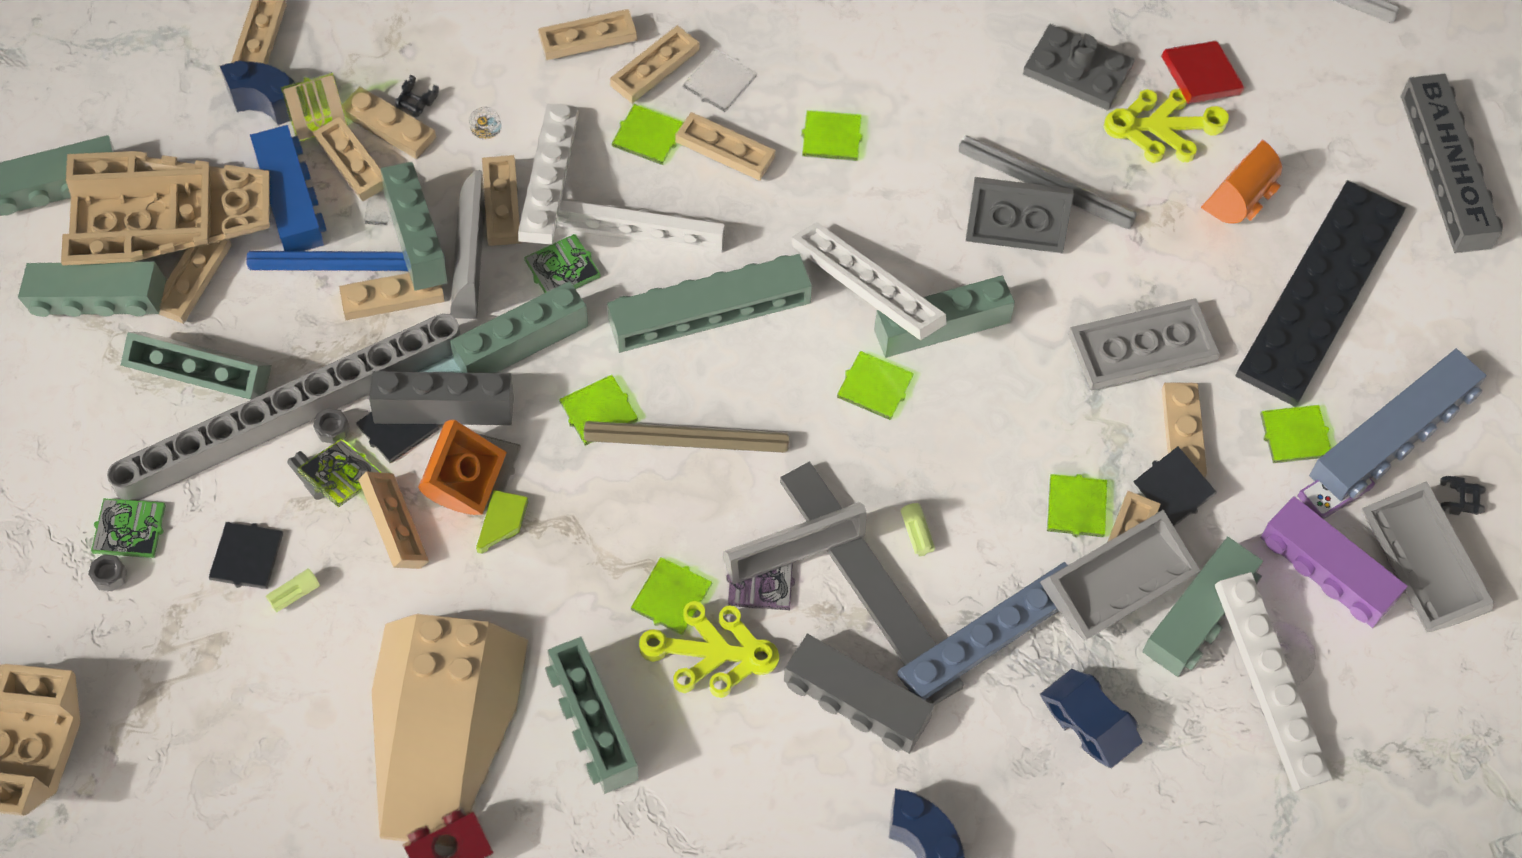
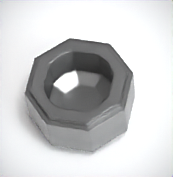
M327 408L318 413L313 424L314 430L321 442L336 444L345 439L350 427L343 412L332 408Z
M103 554L91 562L88 575L98 590L114 591L124 584L127 570L118 556Z

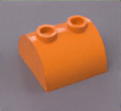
M1262 139L1232 170L1201 208L1225 223H1239L1245 217L1251 221L1264 207L1259 203L1260 199L1265 197L1269 200L1281 187L1277 180L1282 173V164L1275 150Z
M448 420L443 425L418 488L423 495L443 507L460 513L482 515L507 452L458 421Z

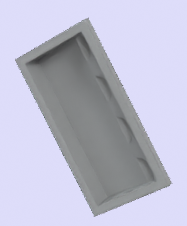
M475 170L464 182L459 195L450 315L455 318L477 319L485 212L482 170Z
M1427 481L1362 508V512L1397 578L1408 586L1405 593L1426 632L1450 627L1492 611L1494 601Z
M858 502L724 551L723 561L732 583L742 582L864 537L867 512L865 506Z
M1162 510L1047 577L1040 583L1066 621L1085 641L1199 573L1200 569L1165 511Z

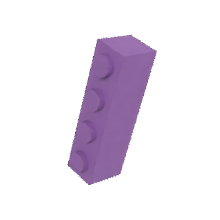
M1295 496L1268 522L1260 537L1271 551L1285 557L1293 564L1297 572L1311 578L1321 586L1323 592L1328 597L1338 600L1350 610L1354 618L1360 622L1367 623L1371 628L1392 608L1408 587Z

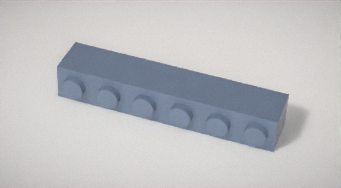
M1457 348L1454 349L1319 458L1309 476L1314 481L1319 480L1340 501L1348 495L1352 499L1357 498L1367 488L1366 480L1372 477L1376 480L1380 479L1391 468L1390 462L1395 458L1401 461L1410 454L1415 447L1413 443L1418 439L1425 442L1437 430L1438 427L1436 425L1441 420L1445 424L1448 423L1460 411L1459 406L1463 402L1470 405L1483 391L1480 385L1487 375Z

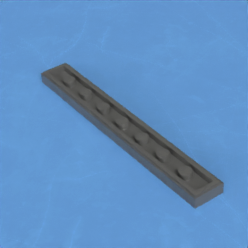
M810 461L780 477L781 485L806 521L842 508ZM863 537L826 550L904 665H907L937 645ZM957 678L927 699L932 705H936L962 690L964 683L960 678Z

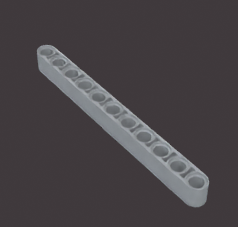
M439 314L137 451L110 466L107 472L108 481L116 496L121 500L139 501L306 424L314 420L318 413L327 408L338 409L370 394L373 371L418 372L453 356L450 340L461 335L458 321L450 314ZM445 333H449V334H450L449 336H446V337H440L442 334H445ZM415 347L420 348L416 351H409L410 349ZM384 361L389 362L386 365H378L379 363ZM350 376H358L353 380H346ZM320 390H327L323 394H315ZM295 404V406L290 409H284V407H286L287 405ZM257 419H263L260 423L252 424ZM224 434H231L227 438L219 439ZM199 448L196 452L187 454L191 449ZM166 463L162 468L154 469L157 465ZM133 478L129 483L122 484L126 479Z

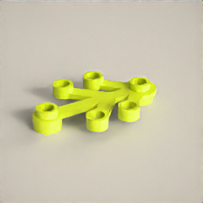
M1144 89L1140 91L1138 98L1127 109L1118 108L1110 112L1105 118L1104 129L1113 138H1128L1145 151L1144 156L1151 163H1158L1163 159L1165 146L1159 141H1152L1140 131L1152 132L1176 149V157L1180 161L1190 162L1194 159L1197 151L1195 143L1183 139L1172 130L1203 129L1209 135H1218L1225 130L1229 115L1223 108L1211 106L1205 110L1203 116L1169 117L1175 110L1184 109L1187 104L1180 89H1174L1170 92L1169 98L1149 117L1137 118L1142 111L1152 110L1157 101V95L1154 91ZM1147 98L1151 100V102H1146L1143 99ZM1174 98H1180L1182 101H1176ZM1182 149H1187L1191 153H1185ZM1150 150H1156L1159 154H1154Z
M697 601L686 604L684 607V620L687 624L694 626L706 642L667 638L662 631L656 629L644 632L639 640V649L642 657L651 662L662 660L667 653L704 658L690 669L681 668L675 672L673 684L680 693L692 691L695 683L726 661L741 663L727 674L720 672L711 677L710 692L719 698L727 696L732 687L750 674H769L776 669L779 663L777 647L768 640H756L742 623L739 609L734 606H726L721 609L719 623L725 630H731L743 647L728 645L705 617L704 606ZM691 610H698L701 615L697 618H692L688 613ZM733 614L737 619L733 622H727L724 620V616ZM651 638H656L660 643L655 647H651L647 644V641ZM762 651L768 657L765 660H758L754 655ZM682 676H687L691 679V682L687 685H681L678 683V679ZM717 681H724L727 687L719 690L714 687V684Z

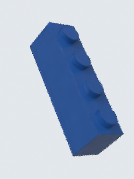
M288 125L250 134L260 170H266L270 173V205L284 251H307L325 246L321 233L326 232L327 229L322 212L315 214L313 209L319 203L314 186L309 188L306 186L305 181L311 180L306 161L299 162L298 156L303 154L298 135L291 137Z

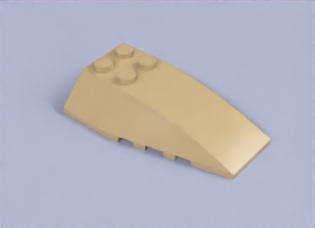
M138 151L67 154L66 183L71 195L69 234L62 235V265L134 262L166 253L238 238L270 228L269 171L226 164L224 168L212 167L209 165V162L196 160L195 164L177 161V157L165 155L162 156V159L148 157L147 153Z
M423 614L411 615L385 624L372 686L379 834L381 839L407 842L409 841L408 833L424 825H428L431 830L443 824L444 822L441 817L461 807L464 812L473 809L477 793L486 780L495 753L499 751L509 722L513 720L517 711L529 643L527 639L491 622ZM443 835L437 840L436 845L455 847L456 840L451 835Z
M13 664L0 665V813L26 816L57 792L81 723L76 675L73 671Z

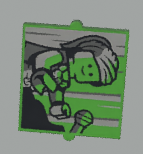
M576 234L524 257L526 264L534 275V283L539 284L544 293L568 281L577 289L601 277L600 272L591 260V252L585 250Z
M103 498L99 519L94 523L96 532L91 552L93 554L154 558L159 535L164 532L161 525L166 507L165 503Z

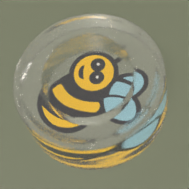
M491 107L477 108L469 117L470 130L477 138L491 139L501 131L500 114Z

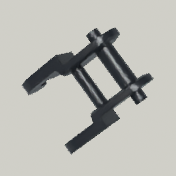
M410 75V81L405 80L401 86L402 93L398 99H395V107L400 110L402 107L413 111V117L417 118L423 113L426 105L429 107L438 96L439 86L434 84L432 90L429 89L427 93L418 96L411 93L416 83V77ZM409 97L418 100L416 105L407 102Z
M1444 476L1440 478V485L1445 486L1447 483H1450V488L1460 492V503H1440L1443 511L1449 508V514L1460 515L1461 512L1478 515L1485 512V506L1480 504V495L1486 492L1484 486L1466 483L1465 478ZM1465 493L1473 494V503L1465 502Z

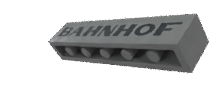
M1446 73L1409 77L1400 97L1454 253L1492 249L1502 234L1503 225L1501 218L1495 213L1492 193L1485 185L1482 165L1476 160L1473 140L1471 137H1468L1466 132L1464 115L1462 111H1459L1456 104L1455 89L1453 86H1450Z

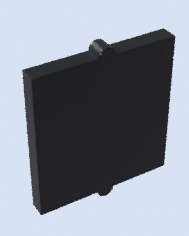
M372 412L356 422L359 429L369 439L370 447H376L389 463H392L439 430L436 424L374 423Z
M1179 446L1161 460H1154L1152 467L1133 481L1146 498L1160 503L1158 512L1164 510L1174 527L1191 513L1197 514V508L1217 493Z
M226 522L209 573V580L234 584L236 588L249 586L267 589L282 541L283 531L258 527L256 523L249 526Z

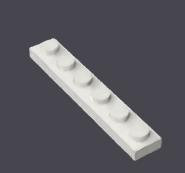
M564 104L546 105L518 231L520 242L552 244L578 121V106H567Z
M561 200L556 228L720 253H722L724 245V224L716 223L712 220L701 221L684 218L680 215L654 214L647 210L634 211L621 209L614 205L601 206L588 204L581 200Z
M818 222L792 236L793 248L920 341L947 324L944 312Z
M1252 572L1219 581L1215 584V588L1293 791L1302 790L1331 780V774Z

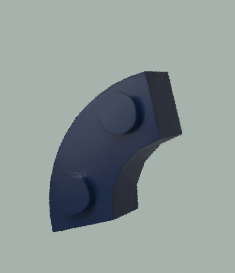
M235 61L220 66L226 88L237 112L248 110L263 112L272 117L277 125L292 121L283 89L296 86L303 115H308L299 86L282 70L268 64L249 61Z
M1071 668L1040 693L1045 705L1064 730L1068 728L1073 729L1082 742L1081 748L1092 758L1110 769L1143 743L1137 731L1138 723L1128 711L1117 707L1103 693L1101 684L1092 674H1085Z
M895 788L891 806L889 839L905 844L915 853L917 858H965L958 832L945 813L926 798L907 790Z

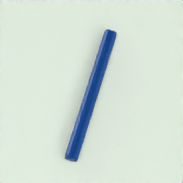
M249 251L246 258L249 270L408 271L402 251Z

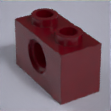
M462 807L441 817L444 823L431 830L428 825H424L408 833L409 841L402 844L408 858H485L493 854L474 811L464 812ZM443 835H451L456 840L455 850L447 856L439 855L435 849L437 840Z

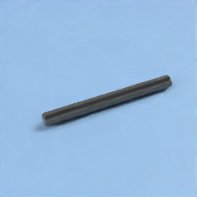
M968 135L964 136L960 142L958 150L960 153L1025 183L1073 189V205L1116 225L1130 229L1135 222L1137 215L1135 211Z

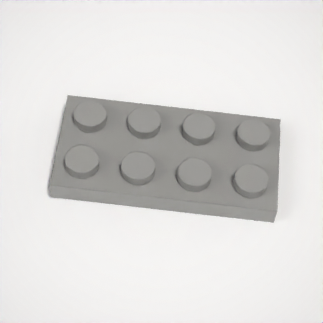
M1196 298L1070 327L1069 337L1090 390L1217 361L1220 354Z

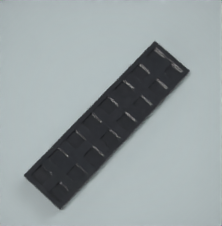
M1347 180L1240 365L1235 377L1297 407L1402 218L1406 207Z

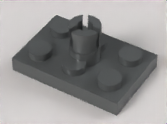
M1049 23L1024 66L1023 75L1108 111L1131 71L1135 59L1098 44L1096 39L1090 34L1085 33L1084 37H1082L1081 33L1077 35Z
M975 177L965 241L1063 253L1073 200V189Z

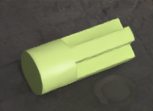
M913 503L903 507L901 514L915 554L925 556L927 552H933L935 546L921 505Z
M308 568L265 597L277 613L320 587V584Z

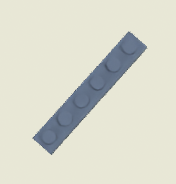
M1066 562L1058 565L900 668L897 674L898 678L911 693L925 700L1057 613L1059 610L1040 582L1068 566Z

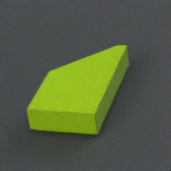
M493 490L476 546L477 553L483 554L488 551L489 547L503 539L508 540L519 534L528 505L527 497Z

